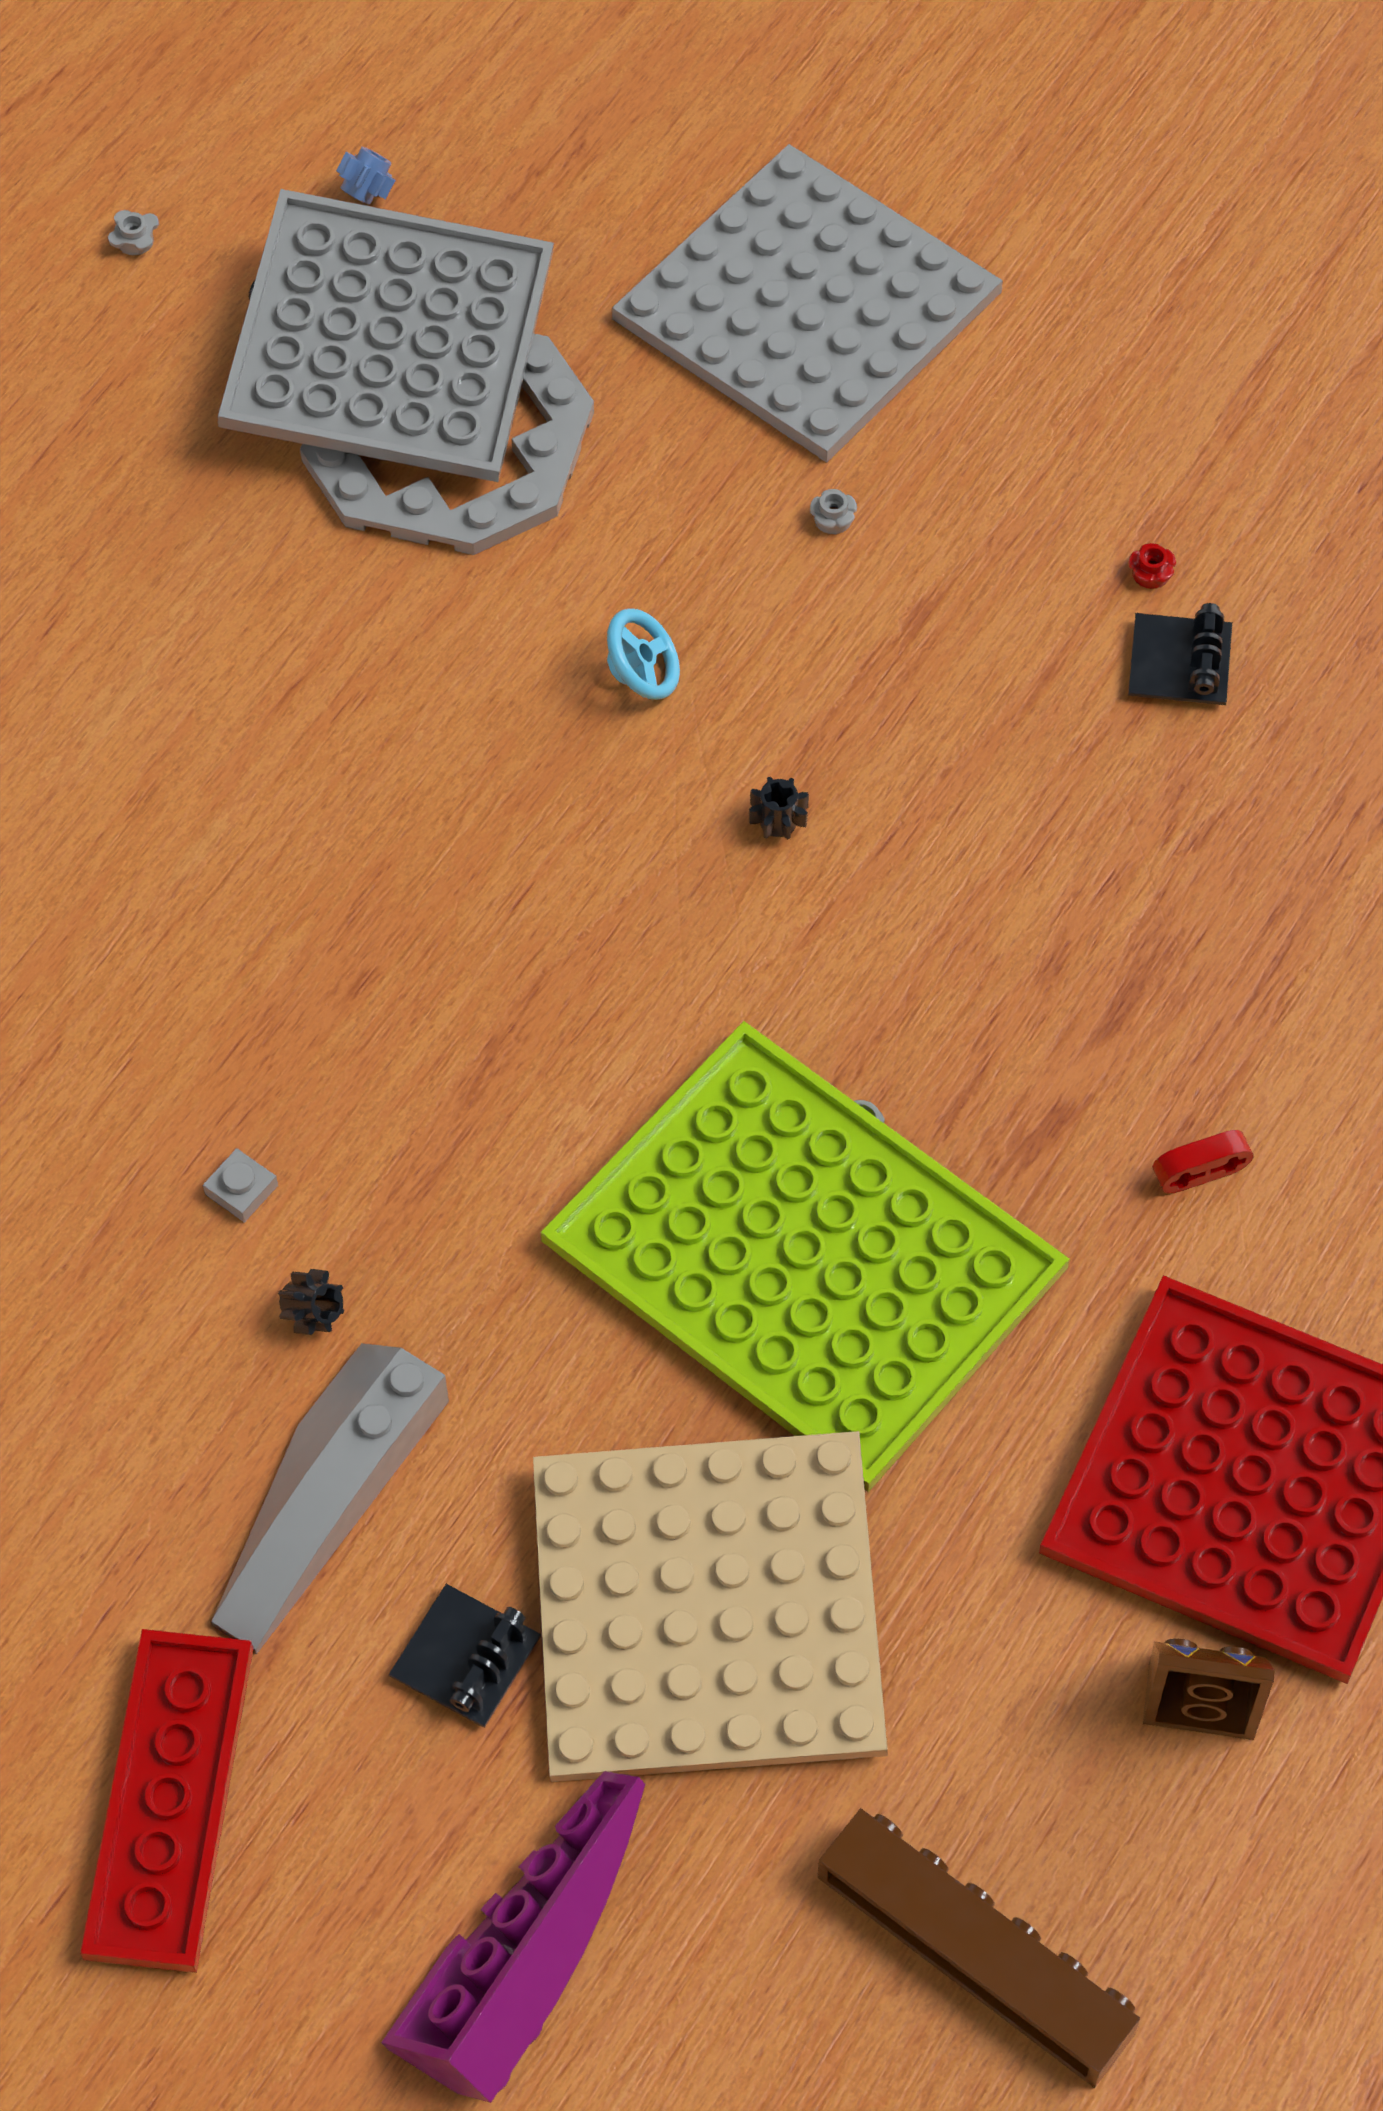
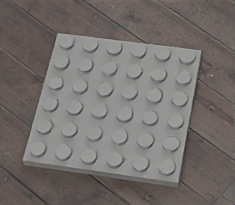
M788 144L612 307V320L825 462H828L1002 292L1003 280Z
M280 189L219 410L218 427L499 482L553 256L554 243Z

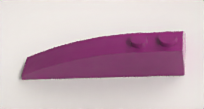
M604 1771L555 1825L556 1832L559 1834L557 1839L552 1844L541 1847L538 1851L533 1850L520 1864L519 1868L523 1871L524 1876L504 1898L494 1893L480 1909L487 1917L466 1940L458 1934L445 1948L381 2042L389 2051L457 2094L489 2103L493 2101L497 2093L508 2083L512 2070L528 2046L541 2033L543 2023L555 2007L590 1941L608 1901L629 1843L645 1783L639 1777Z

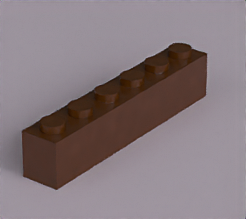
M860 1808L819 1859L818 1879L1072 2072L1096 2088L1136 2034L1140 2017L1133 2013L1135 2007L1132 2002L1119 1991L1113 1988H1107L1104 1991L1089 1980L1085 1967L1069 1954L1061 1952L1057 1956L1041 1944L1039 1933L1027 1922L1017 1917L1009 1920L993 1908L995 1905L993 1899L983 1889L973 1883H967L964 1886L947 1873L949 1870L947 1865L935 1853L925 1848L917 1851L901 1839L903 1837L901 1830L891 1820L880 1814H876L873 1818Z

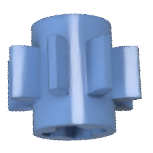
M361 147L355 156L346 151L336 170L340 173L339 176L344 178L340 188L350 196L366 204H371L374 196L377 197V195L386 199L396 181L392 178L391 174L387 173L392 163L380 154L365 147Z

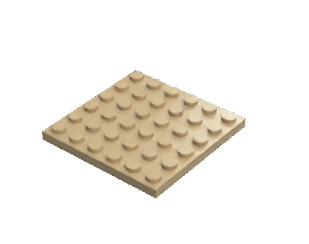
M859 1431L533 1457L551 1782L597 1779L604 1771L636 1776L888 1756Z

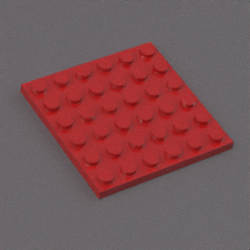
M1163 1275L1040 1544L1039 1554L1348 1684L1383 1599V1364Z

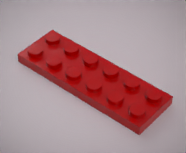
M142 1629L80 1952L83 1960L197 1973L254 1650L252 1641Z

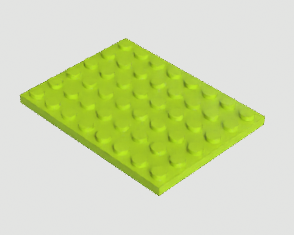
M745 1021L733 1031L541 1231V1242L794 1436L859 1431L864 1490L867 1492L876 1485L1068 1269L1070 1260Z

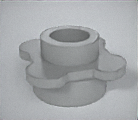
M122 210L115 214V229L108 235L110 245L119 248L128 255H140L147 252L153 246V230L159 226L157 216L152 213L141 215L128 210Z

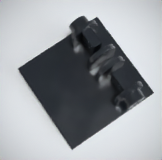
M1213 603L1203 604L1200 610L1196 612L1194 619L1135 613L1128 696L1226 705L1232 622H1224V614L1220 611V607Z
M445 1584L390 1671L389 1676L485 1728L540 1639L541 1634L523 1625L526 1617L520 1611L507 1607L504 1613H501L458 1589Z

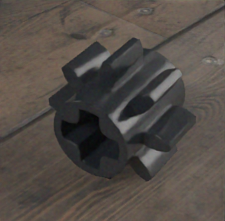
M767 777V783L762 787L761 791L758 789H751L750 805L752 807L749 808V823H760L764 831L763 837L766 839L769 836L790 839L796 825L805 828L807 826L808 792L798 793L794 786L793 778L789 780H773L771 777Z
M310 1269L308 1273L293 1271L291 1273L292 1281L287 1283L278 1292L280 1296V1309L282 1311L279 1315L280 1319L295 1321L294 1333L312 1335L314 1331L331 1332V1323L337 1320L340 1314L344 1313L343 1296L341 1293L343 1286L329 1284V1271Z

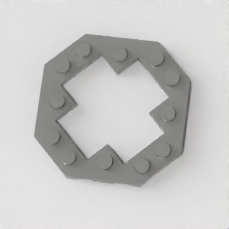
M534 334L522 387L547 422L511 438L512 451L526 469L528 475L452 510L449 509L429 477L386 496L357 454L302 444L300 448L301 459L345 527L365 531L366 526L391 531V537L426 545L429 544L430 540L454 545L455 551L475 555L558 516L568 479L572 477L581 452L582 439L594 415V400L548 336Z

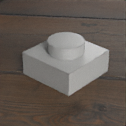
M237 1148L203 1184L206 1196L244 1223L278 1187L276 1175Z

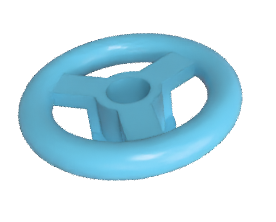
M628 608L616 613L611 619L607 630V646L609 651L607 662L612 675L619 682L626 684L635 693L644 698L660 700L668 697L676 689L680 677L679 659L670 636L654 617L644 611ZM635 623L644 628L654 639L650 642L644 639L639 640L625 625ZM662 652L665 662V678L660 685H657L653 665L656 663V655Z

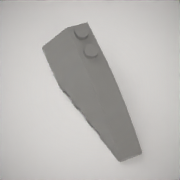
M360 1344L298 1424L211 1621L212 1626L232 1639L252 1641L253 1652L257 1654L448 1404L446 1377L443 1373L403 1348Z

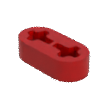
M1230 1130L1169 1150L1154 1161L1152 1168L1163 1192L1177 1193L1232 1175L1250 1164L1254 1156L1243 1132L1240 1130Z

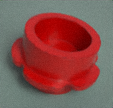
M1144 544L1140 547L1139 551H1133L1129 557V567L1132 569V576L1136 583L1142 587L1149 589L1160 588L1174 575L1173 567L1176 566L1175 555L1169 549H1164L1159 544ZM1149 561L1156 562L1157 564H1151Z

